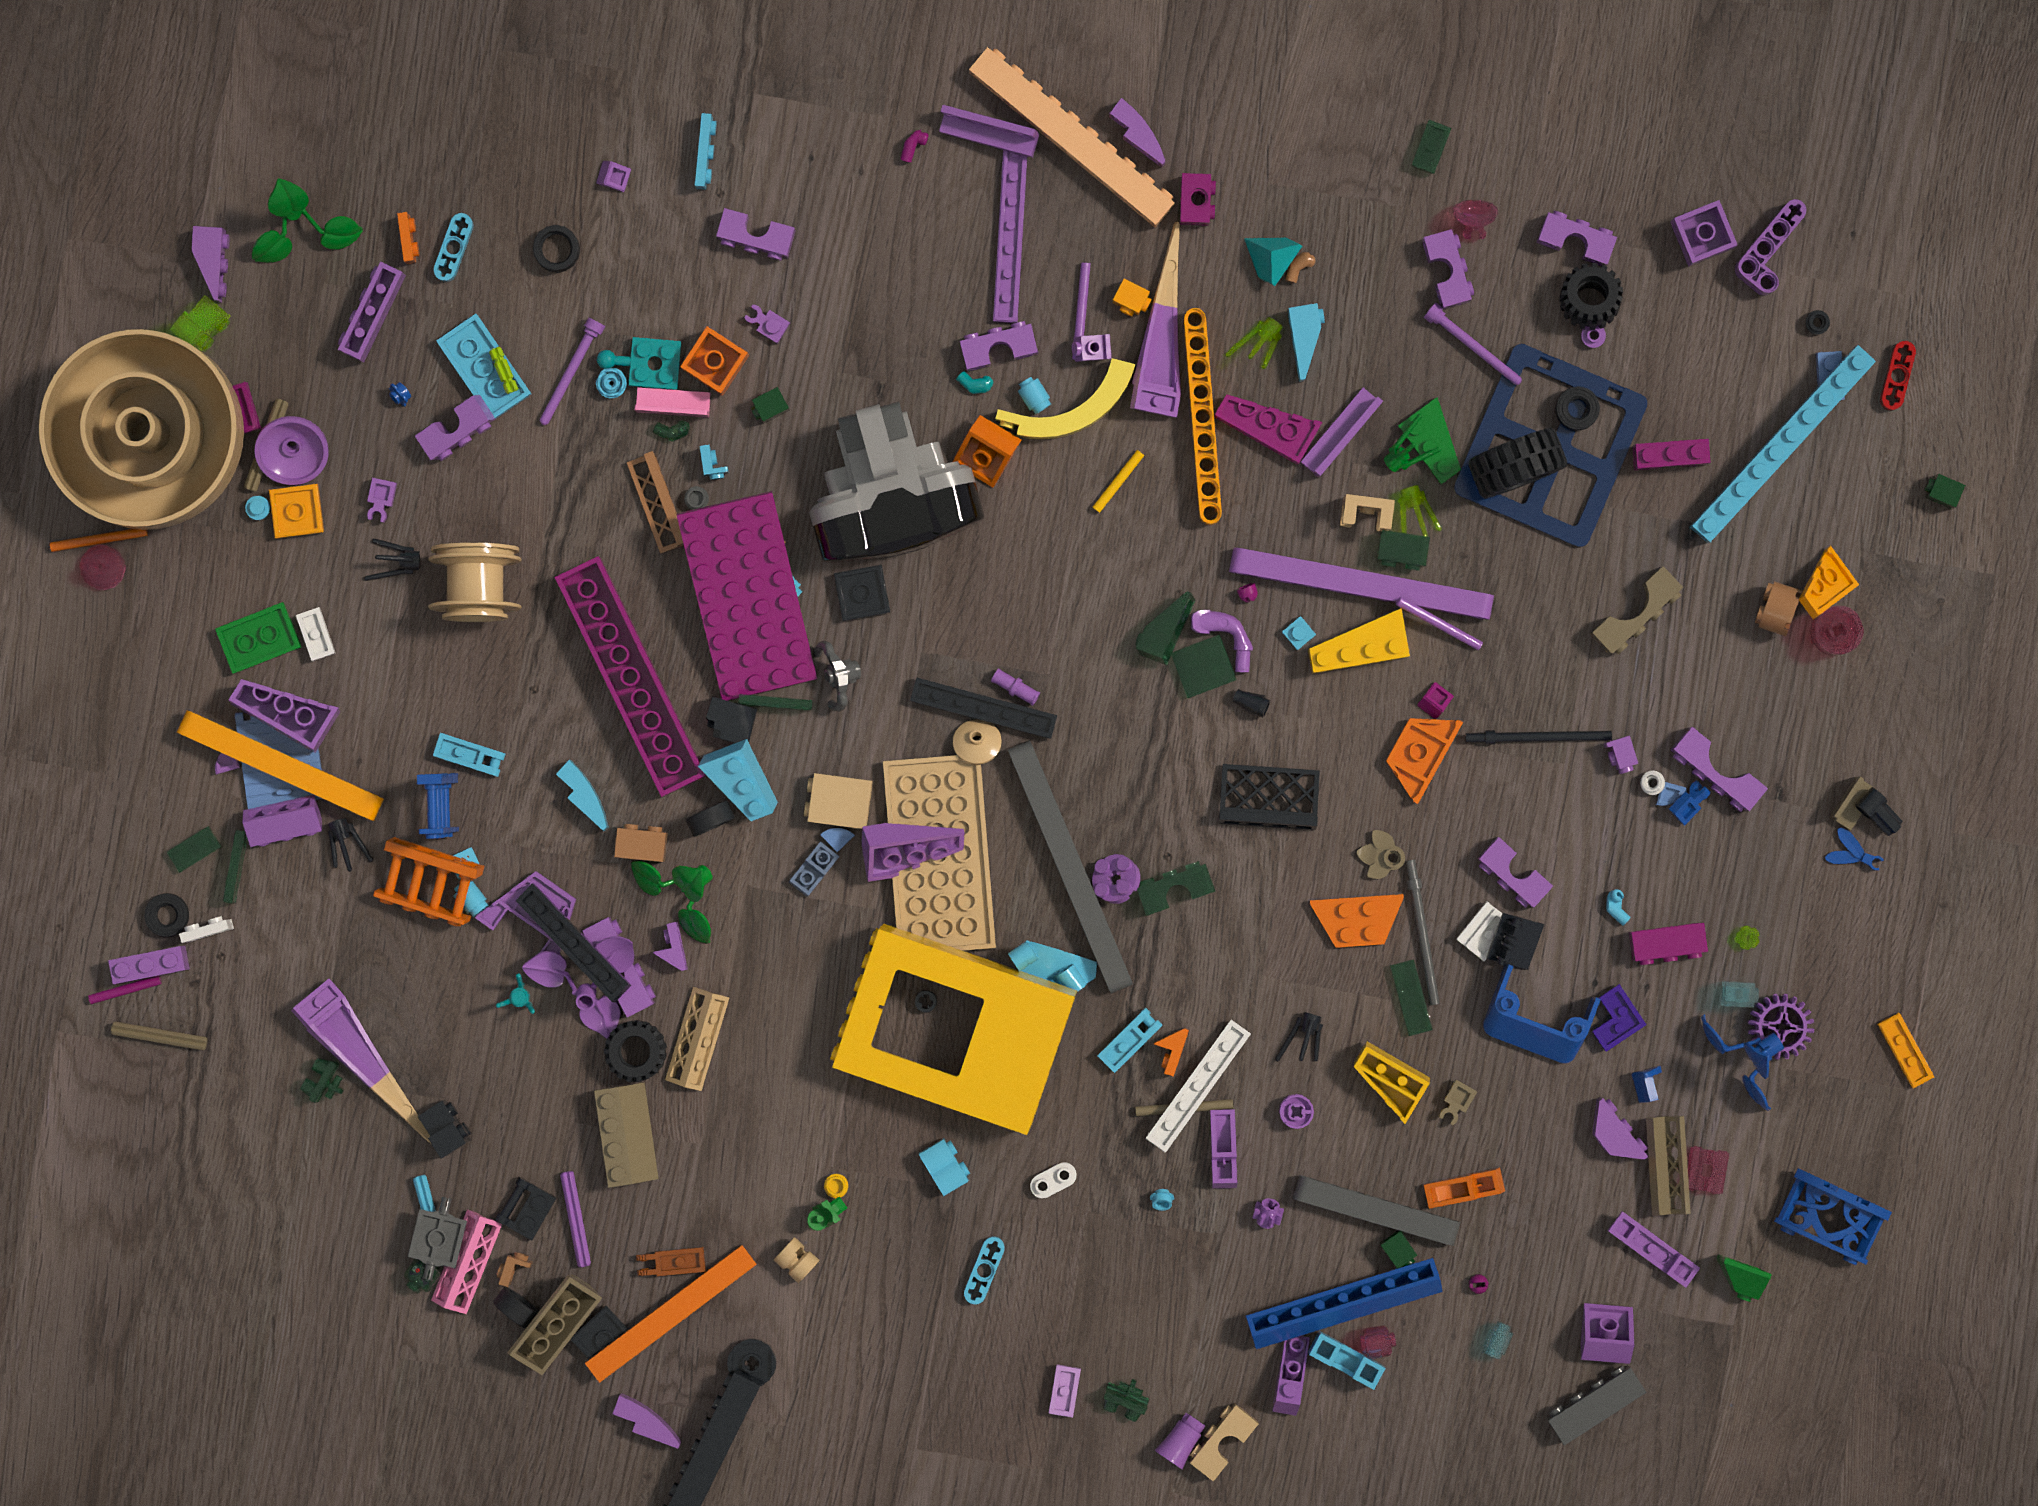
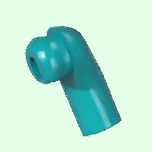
M963 371L956 378L972 394L986 393L993 386V380L989 376L973 379Z

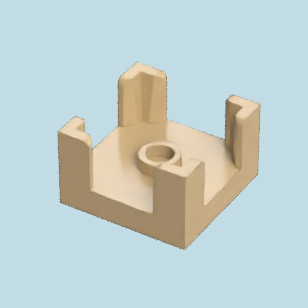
M1346 494L1343 497L1340 527H1352L1355 524L1356 511L1359 509L1360 513L1374 515L1375 512H1378L1376 531L1388 533L1392 528L1395 500Z

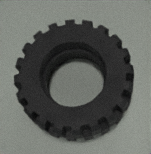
M1545 428L1484 451L1471 458L1468 466L1480 496L1487 499L1556 473L1566 467L1567 459L1556 431L1552 428Z

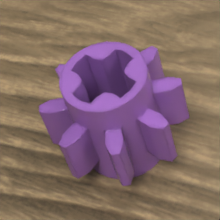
M1267 1198L1262 1203L1256 1202L1252 1218L1257 1219V1224L1260 1227L1270 1229L1275 1224L1280 1225L1284 1209L1279 1208L1280 1205L1276 1200Z

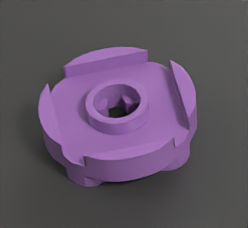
M1114 854L1096 862L1092 885L1095 894L1112 904H1119L1127 901L1133 890L1136 891L1138 889L1140 871L1137 865L1124 855ZM1115 874L1121 876V878L1117 880L1116 884L1114 885V883L1112 882V878Z

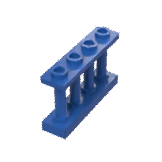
M458 773L417 775V785L424 784V789H427L428 828L419 829V834H425L426 839L453 837V832H459V827H450L449 788H452L451 783H458Z

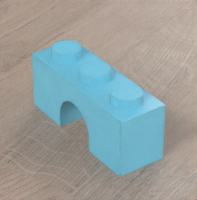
M1321 1331L1317 1333L1308 1350L1310 1356L1341 1370L1373 1390L1386 1369L1384 1365Z

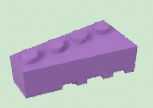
M243 679L240 680L229 698V702L233 706L316 753L340 714L338 707L298 697L294 694L278 691Z

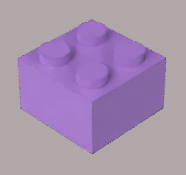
M1720 200L1675 217L1670 222L1688 267L1732 250L1737 246Z

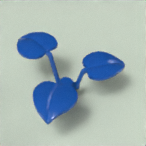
M1705 1014L1702 1015L1701 1019L1705 1035L1719 1053L1724 1054L1725 1052L1740 1048L1745 1049L1747 1056L1753 1062L1755 1070L1750 1074L1749 1078L1746 1075L1742 1076L1744 1087L1757 1104L1766 1111H1769L1771 1108L1768 1106L1765 1095L1755 1084V1076L1759 1073L1764 1079L1768 1078L1769 1061L1772 1060V1056L1784 1049L1778 1036L1772 1033L1762 1040L1758 1037L1753 1041L1727 1046L1718 1033L1706 1022Z

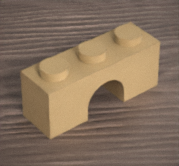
M1236 1403L1232 1407L1229 1405L1225 1407L1219 1416L1222 1420L1217 1426L1211 1425L1204 1435L1207 1439L1202 1445L1197 1444L1189 1454L1192 1457L1189 1460L1190 1464L1212 1481L1217 1478L1228 1464V1459L1218 1451L1219 1442L1226 1436H1234L1244 1443L1259 1424L1256 1419Z

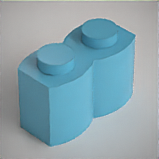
M944 1138L919 1152L920 1158L943 1196L969 1181L967 1175L970 1174L963 1161L959 1163L954 1156L958 1152L951 1140L946 1142Z

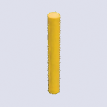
M1136 450L1092 508L1100 513L1142 460L1144 455L1140 451Z

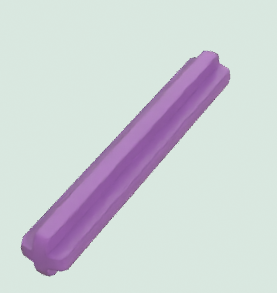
M567 1171L561 1173L560 1177L577 1266L586 1267L591 1264L578 1192L574 1172Z

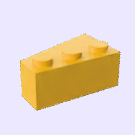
M1366 1041L1354 1061V1068L1385 1100V1103L1394 1110L1401 1121L1406 1124L1430 1084V1077Z

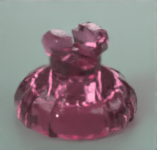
M1466 200L1455 205L1453 215L1457 221L1466 226L1463 231L1465 239H1471L1473 230H1478L1479 239L1486 238L1484 226L1495 221L1498 215V208L1493 203L1487 201Z
M96 545L89 548L82 556L80 573L89 586L98 590H109L116 587L124 578V573L126 572L125 560L116 548L108 545Z

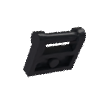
M518 1176L515 1182L517 1185L501 1213L498 1212L494 1219L532 1241L557 1197ZM526 1189L531 1194L514 1221L509 1216Z

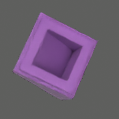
M603 161L597 184L624 192L631 169L612 161Z

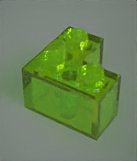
M204 295L190 313L184 311L169 330L201 352L203 350L207 351L215 340L212 338L217 332L221 333L227 328L230 323L228 319L231 315Z

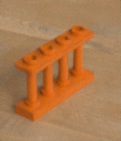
M396 837L386 841L384 850L391 852L393 858L385 888L375 890L374 897L380 898L379 901L384 904L393 905L395 903L402 905V909L406 911L416 912L417 910L424 912L425 916L431 919L442 918L448 920L447 923L453 926H462L470 921L471 916L462 912L470 881L483 874L484 865ZM405 857L413 859L415 863L408 895L394 891L402 859H405ZM428 864L437 867L436 870L438 871L430 903L417 899L424 868ZM451 872L459 874L461 878L453 910L440 906L447 874Z

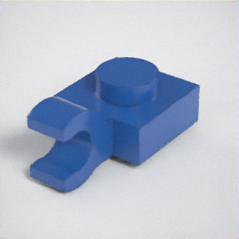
M1696 780L1690 786V793L1684 792L1669 810L1685 826L1701 809L1699 803L1710 795V791Z

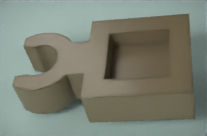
M1455 1079L1444 1098V1101L1449 1103V1105L1440 1111L1439 1118L1442 1119L1449 1112L1453 1115L1450 1124H1456L1458 1120L1457 1112L1461 1110L1466 1113L1477 1091Z

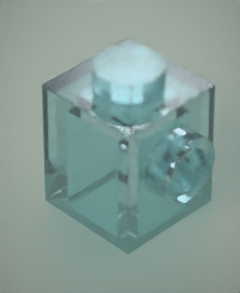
M1722 981V1006L1754 1008V1003H1758L1759 989L1755 988V983Z

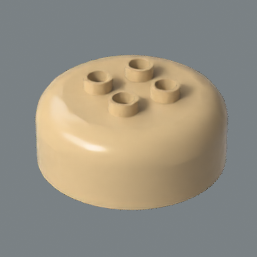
M136 329L113 332L92 340L79 348L61 365L54 375L45 393L40 411L39 439L41 451L50 475L57 486L75 505L85 512L109 523L131 529L147 530L170 527L187 521L204 511L223 493L230 483L238 466L243 448L244 425L242 411L235 390L225 373L211 358L191 344L175 336L153 330Z

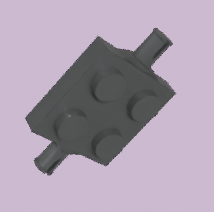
M442 1197L439 1211L430 1212L418 1209L407 1257L420 1260L426 1264L422 1279L432 1281L434 1270L437 1266L456 1268L467 1220L455 1218L449 1214L452 1201L450 1198Z

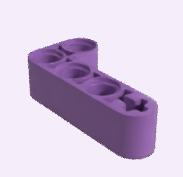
M1791 200L1783 206L1735 265V273L1738 278L1760 295H1769L1778 287L1779 280L1777 275L1766 267L1765 264L1804 218L1806 206L1800 200ZM1796 207L1798 209L1797 215H1794L1789 221L1785 220L1791 213L1790 209ZM1774 225L1782 226L1784 230L1783 236H1776L1773 233ZM1763 243L1768 247L1767 255L1759 254L1757 251L1758 244ZM1743 262H1749L1753 266L1751 274L1743 272L1741 268ZM1766 277L1771 280V289H1764L1761 286V278Z

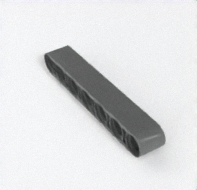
M1302 1175L1298 1177L1292 1198L1451 1246L1455 1244L1461 1223L1453 1219Z

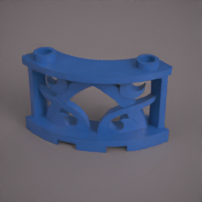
M1798 1168L1794 1176L1796 1180L1778 1218L1776 1217L1774 1222L1782 1225L1780 1230L1792 1236L1797 1232L1843 1254V1260L1857 1265L1859 1261L1866 1265L1868 1262L1866 1257L1884 1219L1888 1221L1892 1212ZM1806 1184L1805 1201L1798 1200ZM1826 1194L1829 1201L1827 1204H1815V1200L1822 1202L1820 1200L1821 1195ZM1840 1199L1844 1200L1843 1216L1851 1226L1840 1231L1826 1233L1820 1223L1816 1209L1827 1210L1834 1207ZM1796 1204L1805 1206L1807 1212L1799 1211L1795 1214L1803 1217V1222L1800 1224L1789 1220ZM1854 1208L1858 1210V1214L1853 1216L1857 1219L1856 1222L1849 1216L1850 1210ZM1812 1224L1818 1236L1805 1231V1229L1809 1228ZM1857 1231L1862 1234L1859 1243L1857 1236L1854 1234ZM1842 1239V1248L1830 1243V1241ZM1852 1240L1858 1244L1855 1251L1849 1248V1243Z

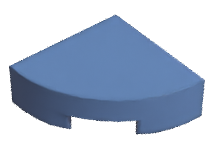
M1665 782L1663 791L1658 794L1656 805L1666 806L1673 804L1686 791V788Z
M832 828L821 834L836 852L855 836L852 832L842 828Z

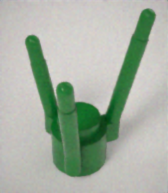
M1422 414L1416 416L1397 442L1389 448L1390 453L1384 457L1385 464L1391 471L1397 472L1401 468L1406 470L1411 465L1441 451V447H1437L1408 460L1410 458L1408 452L1416 446V443L1412 442L1405 449L1400 447L1418 424Z

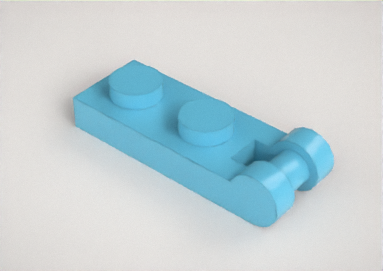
M440 733L433 753L435 757L497 777L500 773V769H498L501 760L504 761L506 753ZM485 755L492 757L489 766L482 764Z
M1144 1008L1097 1055L1114 1073L1163 1025L1159 1020L1155 1021L1149 1015L1151 1012L1147 1008ZM1141 1022L1148 1027L1145 1033L1137 1027Z

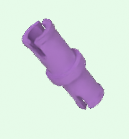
M999 668L991 679L992 683L994 682L1009 691V695H1016L1032 706L1040 695L1039 691L1022 683V679H1015Z

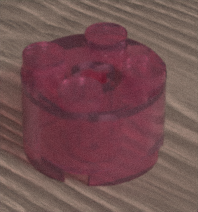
M1846 606L1828 608L1813 619L1810 628L1812 643L1822 653L1831 656L1851 652L1860 644L1864 634V628L1858 614ZM1839 626V631L1842 633L1835 636L1832 628Z

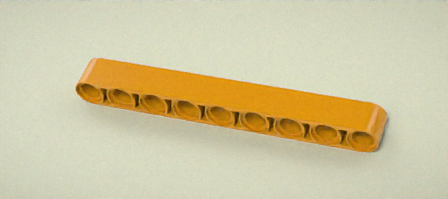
M1192 308L1186 312L1183 324L1198 511L1202 523L1214 525L1219 521L1222 510L1205 313L1199 308ZM1192 314L1199 315L1202 320L1201 324L1198 326L1190 325L1188 317ZM1194 338H1199L1203 342V348L1198 351L1193 350L1190 347V341ZM1194 363H1202L1205 366V372L1201 375L1195 374L1192 371ZM1196 387H1204L1207 390V396L1203 399L1196 398L1194 395ZM1197 412H1207L1209 420L1206 423L1198 422L1196 420ZM1201 435L1209 436L1211 445L1201 447L1197 441L1198 437ZM1203 459L1211 460L1213 469L1208 472L1203 471L1199 465L1200 461ZM1206 483L1212 484L1215 487V493L1211 496L1204 495L1201 490L1202 485ZM1212 507L1216 510L1217 517L1214 520H1207L1204 517L1203 512L1206 508Z
M186 710L177 730V733L372 821L375 820L384 799L191 711Z

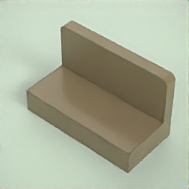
M1861 776L1855 777L1829 818L1851 831L1862 814L1855 807V804L1872 786L1866 783Z

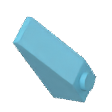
M1317 303L1291 307L1287 310L1299 382H1304L1321 330V324L1325 323L1323 309H1318Z

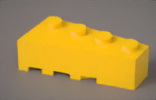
M1402 608L1308 649L1312 674L1409 657Z

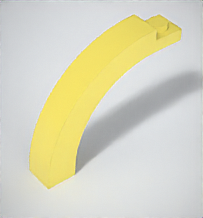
M1112 358L1105 379L1097 391L1086 402L1067 413L1038 418L998 409L996 421L1000 422L999 426L1008 429L1018 426L1017 436L1028 439H1054L1077 433L1100 420L1114 407L1131 380L1135 364Z

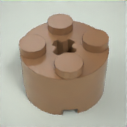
M1775 581L1774 584L1768 583L1763 598L1767 603L1765 607L1760 606L1755 623L1759 624V628L1786 637L1787 629L1790 628L1802 590Z

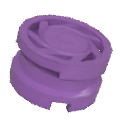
M1289 1095L1280 1104V1118L1290 1128H1304L1313 1119V1105L1303 1095Z

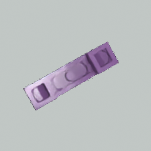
M1623 1211L1620 1212L1607 1230L1685 1288L1700 1269V1267Z

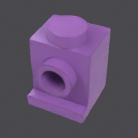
M1110 334L1073 337L1072 354L1075 356V362L1111 359Z
M1630 736L1604 743L1605 748L1610 747L1611 752H1608L1611 766L1616 765V769L1619 770L1620 774L1634 770L1632 765L1638 764V760Z

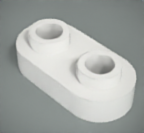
M1061 1162L1034 1176L1030 1184L1031 1191L1038 1198H1047L1072 1185L1076 1180V1170L1070 1163ZM1066 1170L1069 1173V1177L1061 1179L1059 1176L1061 1171ZM1045 1182L1047 1189L1044 1191L1039 1190L1038 1184Z

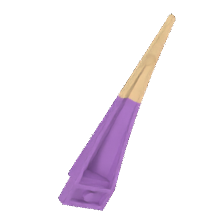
M1175 222L1173 225L1132 381L1134 387L1130 405L1131 409L1172 418L1177 417L1181 396L1177 322L1179 222Z
M330 979L326 980L291 1011L316 1040L430 1143L428 1140L430 1135L419 1120V1115L380 1057L346 997Z

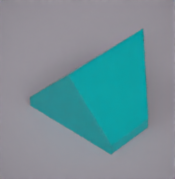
M1286 237L1244 238L1258 277L1273 286L1277 284L1302 248V245Z

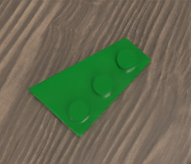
M1436 397L1398 425V428L1404 433L1416 416L1422 414V418L1406 439L1410 444L1412 442L1416 443L1414 449L1418 455L1441 447L1440 452L1423 460L1441 485L1458 473L1461 468L1438 397Z

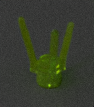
M1267 317L1264 322L1260 320L1253 330L1226 353V357L1231 356L1259 332L1258 335L1261 338L1248 355V358L1252 359L1265 341L1270 343L1272 340L1262 368L1265 369L1278 341L1282 337L1279 333L1283 327L1270 317Z
M1419 485L1400 490L1402 497L1398 498L1400 504L1403 535L1407 534L1406 505L1408 509L1414 508L1420 529L1425 538L1428 537V533L1419 508L1422 503L1437 530H1442L1437 517L1425 497L1424 491H1420Z

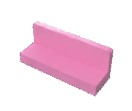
M638 387L634 410L637 413L709 418L711 393Z

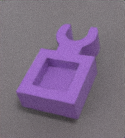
M752 305L751 308L758 313L757 317L750 318L746 315L744 318L751 324L758 323L760 326L757 332L778 344L789 327L790 322L771 310L765 316L759 306Z
M372 478L367 502L374 503V506L368 511L367 517L369 520L373 519L375 512H380V522L385 523L387 519L385 506H393L397 483Z

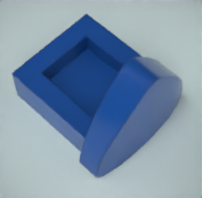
M1660 1065L1632 1073L1639 1103L1659 1100L1653 1076L1662 1073Z

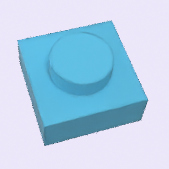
M1301 616L1282 631L1296 650H1299L1316 635Z

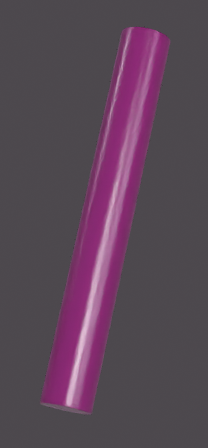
M158 975L88 995L90 1004H95L158 986L162 982Z

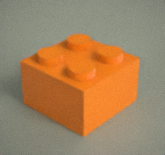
M707 326L680 367L683 371L723 396L748 359L749 354Z

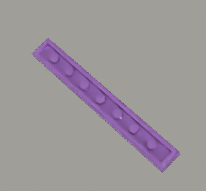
M1003 150L993 322L1017 323L1027 156Z

